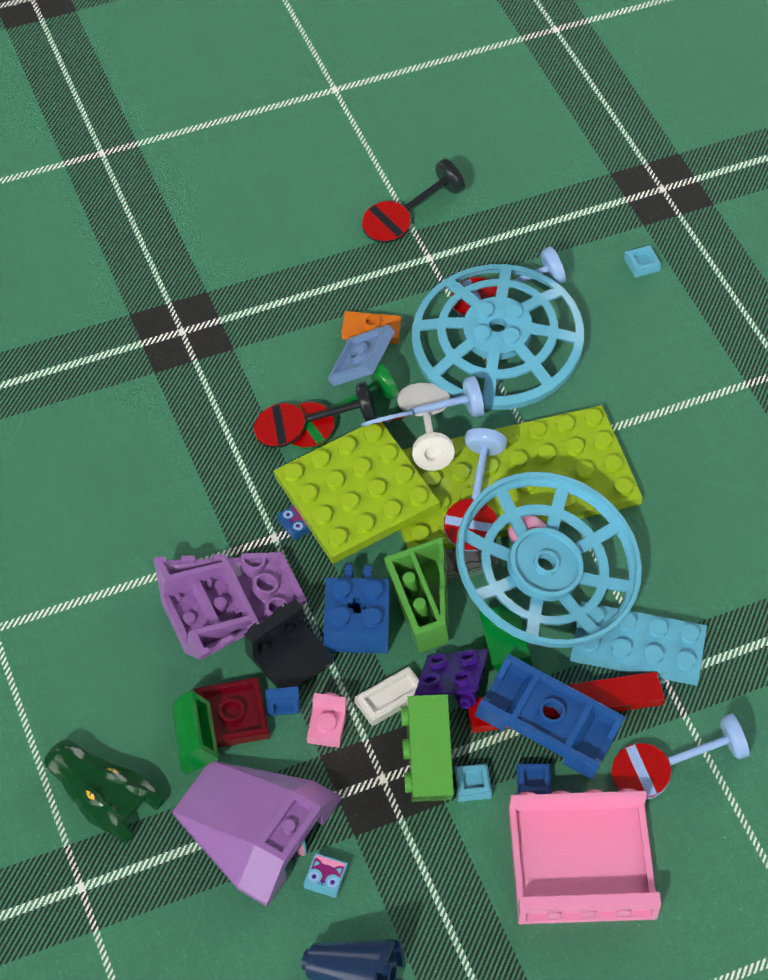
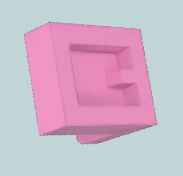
M329 692L323 694L314 693L307 743L340 748L346 718L345 697Z

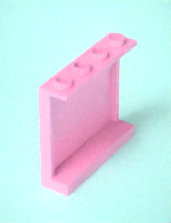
M626 788L618 792H602L601 790L593 789L584 793L555 791L551 794H535L533 792H521L510 796L509 821L518 924L657 920L661 908L660 892H656L645 813L646 791Z

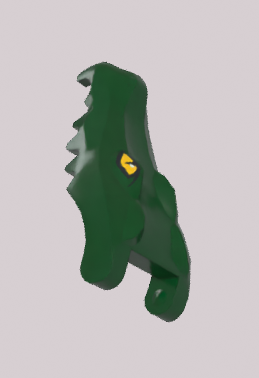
M70 740L59 741L51 747L44 757L46 771L52 773L62 782L65 791L71 800L76 802L79 811L87 821L112 834L125 845L131 840L133 833L123 822L137 806L145 800L151 808L158 810L165 803L149 782L136 772L92 755Z

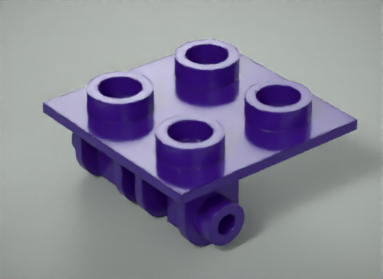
M468 649L463 652L427 655L414 696L455 695L461 708L469 709L474 706L476 702L475 694L480 689L481 676L485 672V662L489 650Z

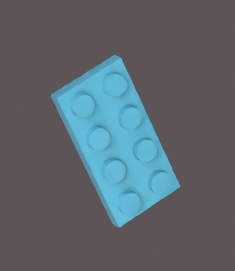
M581 602L580 607H583L587 602ZM598 605L588 616L601 628L617 613L618 608ZM629 611L619 625L602 638L585 645L572 647L570 661L634 674L657 672L659 679L697 686L707 625ZM578 623L574 639L588 635Z

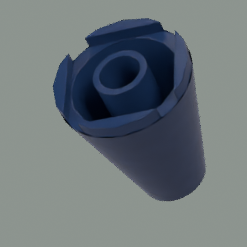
M394 939L313 943L310 949L304 951L301 966L302 970L306 971V977L310 980H402L397 978V966L404 967V948L401 941Z

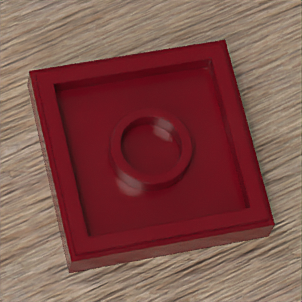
M258 677L194 688L196 694L210 702L217 748L270 739Z

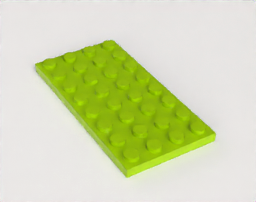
M602 405L493 429L502 433L507 438V446L501 454L487 455L481 492L498 480L514 474L548 472L567 476L588 485L603 495L617 510L642 504L643 497ZM465 436L450 439L454 446V458L448 466L435 471L424 470L418 467L412 456V448L402 450L440 502V510L399 530L406 550L440 537L444 539L445 550L456 548L446 537L443 520L447 510L454 503L464 499H472L480 455L466 447ZM528 486L515 488L508 492L516 508L531 504L551 506L556 489ZM568 493L564 506L565 511L570 512L579 519L600 514L590 504ZM497 496L486 503L494 510L497 518L504 514ZM534 515L547 525L548 516ZM510 523L506 524L498 532L495 539L509 535Z

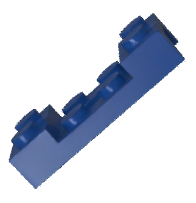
M510 654L505 658L494 682L485 697L480 701L474 715L503 732L507 726L565 758L562 764L591 780L625 716ZM546 707L554 708L559 713V718L555 720L547 718L543 713V709Z

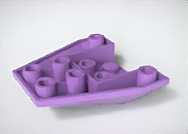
M214 761L206 765L172 813L240 892L268 907L286 881L285 866L315 823L325 824L341 801V796L313 780Z

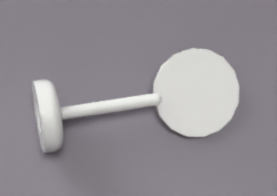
M416 383L403 388L399 392L397 403L400 409L407 412L413 407L450 399L447 391L435 384ZM447 407L415 415L423 416L426 434L420 436L413 444L412 456L417 466L424 470L435 471L443 469L454 458L453 442L448 436L433 432L430 416L444 411Z

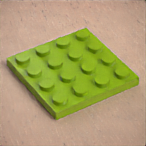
M382 422L362 426L274 470L276 480L332 564L440 510V502Z

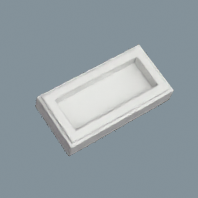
M408 666L355 696V704L371 726H374L399 712L401 706H406L407 697L414 696L419 679Z

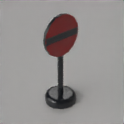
M445 158L437 162L435 171L439 181L405 206L393 201L378 202L370 206L362 218L363 231L367 237L380 243L394 242L408 232L411 225L410 213L408 211L442 186L454 194L463 191L466 185L457 167Z
M359 382L355 387L358 401L304 416L301 409L293 404L281 403L266 408L254 423V433L257 440L266 447H285L294 443L302 435L306 423L360 408L366 422L377 419L367 382Z

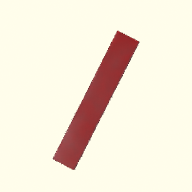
M657 672L567 685L616 712L664 705L665 701ZM484 697L476 698L475 705L467 709L472 733L499 730L474 716L480 701ZM546 707L543 709V713L547 718L552 720L559 718V713L554 708Z

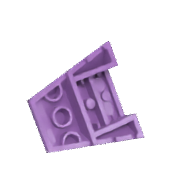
M282 552L243 553L238 558H227L225 554L213 555L212 559H195L194 555L181 556L180 560H166V556L154 557L160 597L164 610L185 654L199 660L243 638L244 633L247 632L250 626L270 617L279 606L287 605L295 599L301 605L306 604L307 601Z

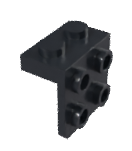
M296 599L287 605L279 606L270 617L262 622L254 623L244 633L246 655L276 688L297 686L299 688L334 662L330 651L304 625V609Z

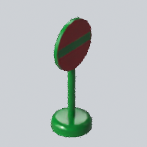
M379 362L374 373L370 375L373 383L368 385L370 393L378 389L385 398L392 399L399 395L397 386L388 370ZM356 393L334 407L358 401ZM304 402L296 405L302 410L304 416L328 409L316 402ZM333 416L306 423L302 435L291 445L300 449H314L322 446L331 438L334 432L335 420Z

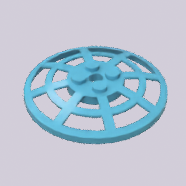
M508 264L476 266L446 278L423 299L412 325L414 357L420 371L429 383L435 384L447 391L450 398L464 396L463 389L442 377L453 365L468 374L485 378L482 398L484 409L520 408L550 396L563 386L574 373L581 359L584 346V325L581 313L566 290L553 279L540 272ZM500 273L499 279L483 280L466 287L458 283V281L474 275ZM511 274L535 279L551 289L540 293L526 284L510 280ZM497 286L496 297L480 300L472 293L482 288ZM509 287L521 290L531 295L532 298L523 303L507 298ZM446 288L454 293L444 305L439 318L422 320L427 306L439 293ZM559 297L564 299L572 311L575 332L558 328L557 316L550 301ZM461 299L471 307L465 317H448L452 308ZM542 306L548 316L550 326L532 323L529 312ZM496 324L505 327L500 332L492 331L490 328ZM463 328L465 341L453 349L448 341L446 329ZM437 329L439 344L446 356L436 366L432 367L423 351L420 331ZM532 334L548 337L544 347L536 356L527 348ZM557 339L573 343V350L567 362L551 378L541 364L552 353ZM472 350L477 355L487 358L486 368L473 365L462 357ZM516 355L524 362V364L513 368L498 369L499 360L512 358ZM532 371L541 383L540 386L519 394L495 396L497 379L515 378Z
M527 472L500 479L485 488L473 500L463 516L458 530L456 542L457 566L462 583L470 598L479 610L497 627L513 637L528 643L545 647L569 648L596 641L614 630L627 616L636 601L641 585L642 566L640 551L632 530L616 507L603 495L588 485L570 477L548 472ZM528 486L556 489L551 506L531 504L517 508L508 491ZM568 493L577 496L594 507L604 516L609 524L593 532L581 519L565 511L564 506ZM497 496L504 514L492 524L485 538L468 530L477 512L489 500ZM530 515L548 516L546 528L527 530L521 517ZM560 521H564L574 527L583 535L584 539L574 543L569 537L559 532ZM508 523H510L518 537L510 549L494 543L498 532ZM616 534L622 543L627 558L628 580L609 577L608 558L601 543ZM465 542L482 550V570L488 584L484 587L475 589L469 578L464 557ZM591 549L593 550L598 563L599 575L583 572V559L581 556L583 553ZM491 555L507 561L510 576L496 581L491 568ZM538 559H547L552 564L553 569L545 570L541 568ZM578 584L596 587L592 598L583 607H580L570 595ZM517 587L524 594L531 597L529 610L527 611L515 604L504 592ZM606 590L626 592L617 613L607 624L599 628L590 619L588 614L599 605ZM496 596L507 609L527 620L526 631L517 629L500 618L487 606L484 600ZM559 600L569 612V614L561 616L541 615L543 601ZM575 621L588 634L569 640L549 639L538 636L540 624L563 625Z

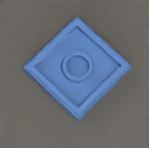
M385 325L350 337L327 380L333 386H337L373 374L395 331L389 325Z

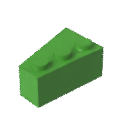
M443 537L384 557L388 578L418 652L422 653L449 643L447 555Z
M448 694L408 696L406 706H401V725L407 726V739H402L403 759H409L410 771L404 773L405 793H411L412 802L452 800L454 792Z

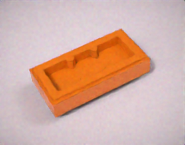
M345 311L341 337L348 340L350 337L389 325L395 331L389 343L398 344L401 316Z

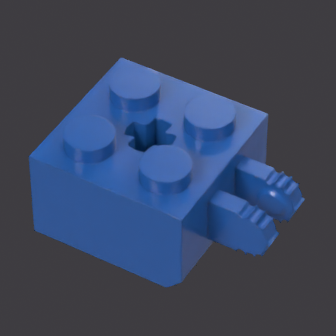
M345 564L344 578H326L324 646L330 652L388 653L390 579H372V565H365L363 578H353L354 569L352 564Z

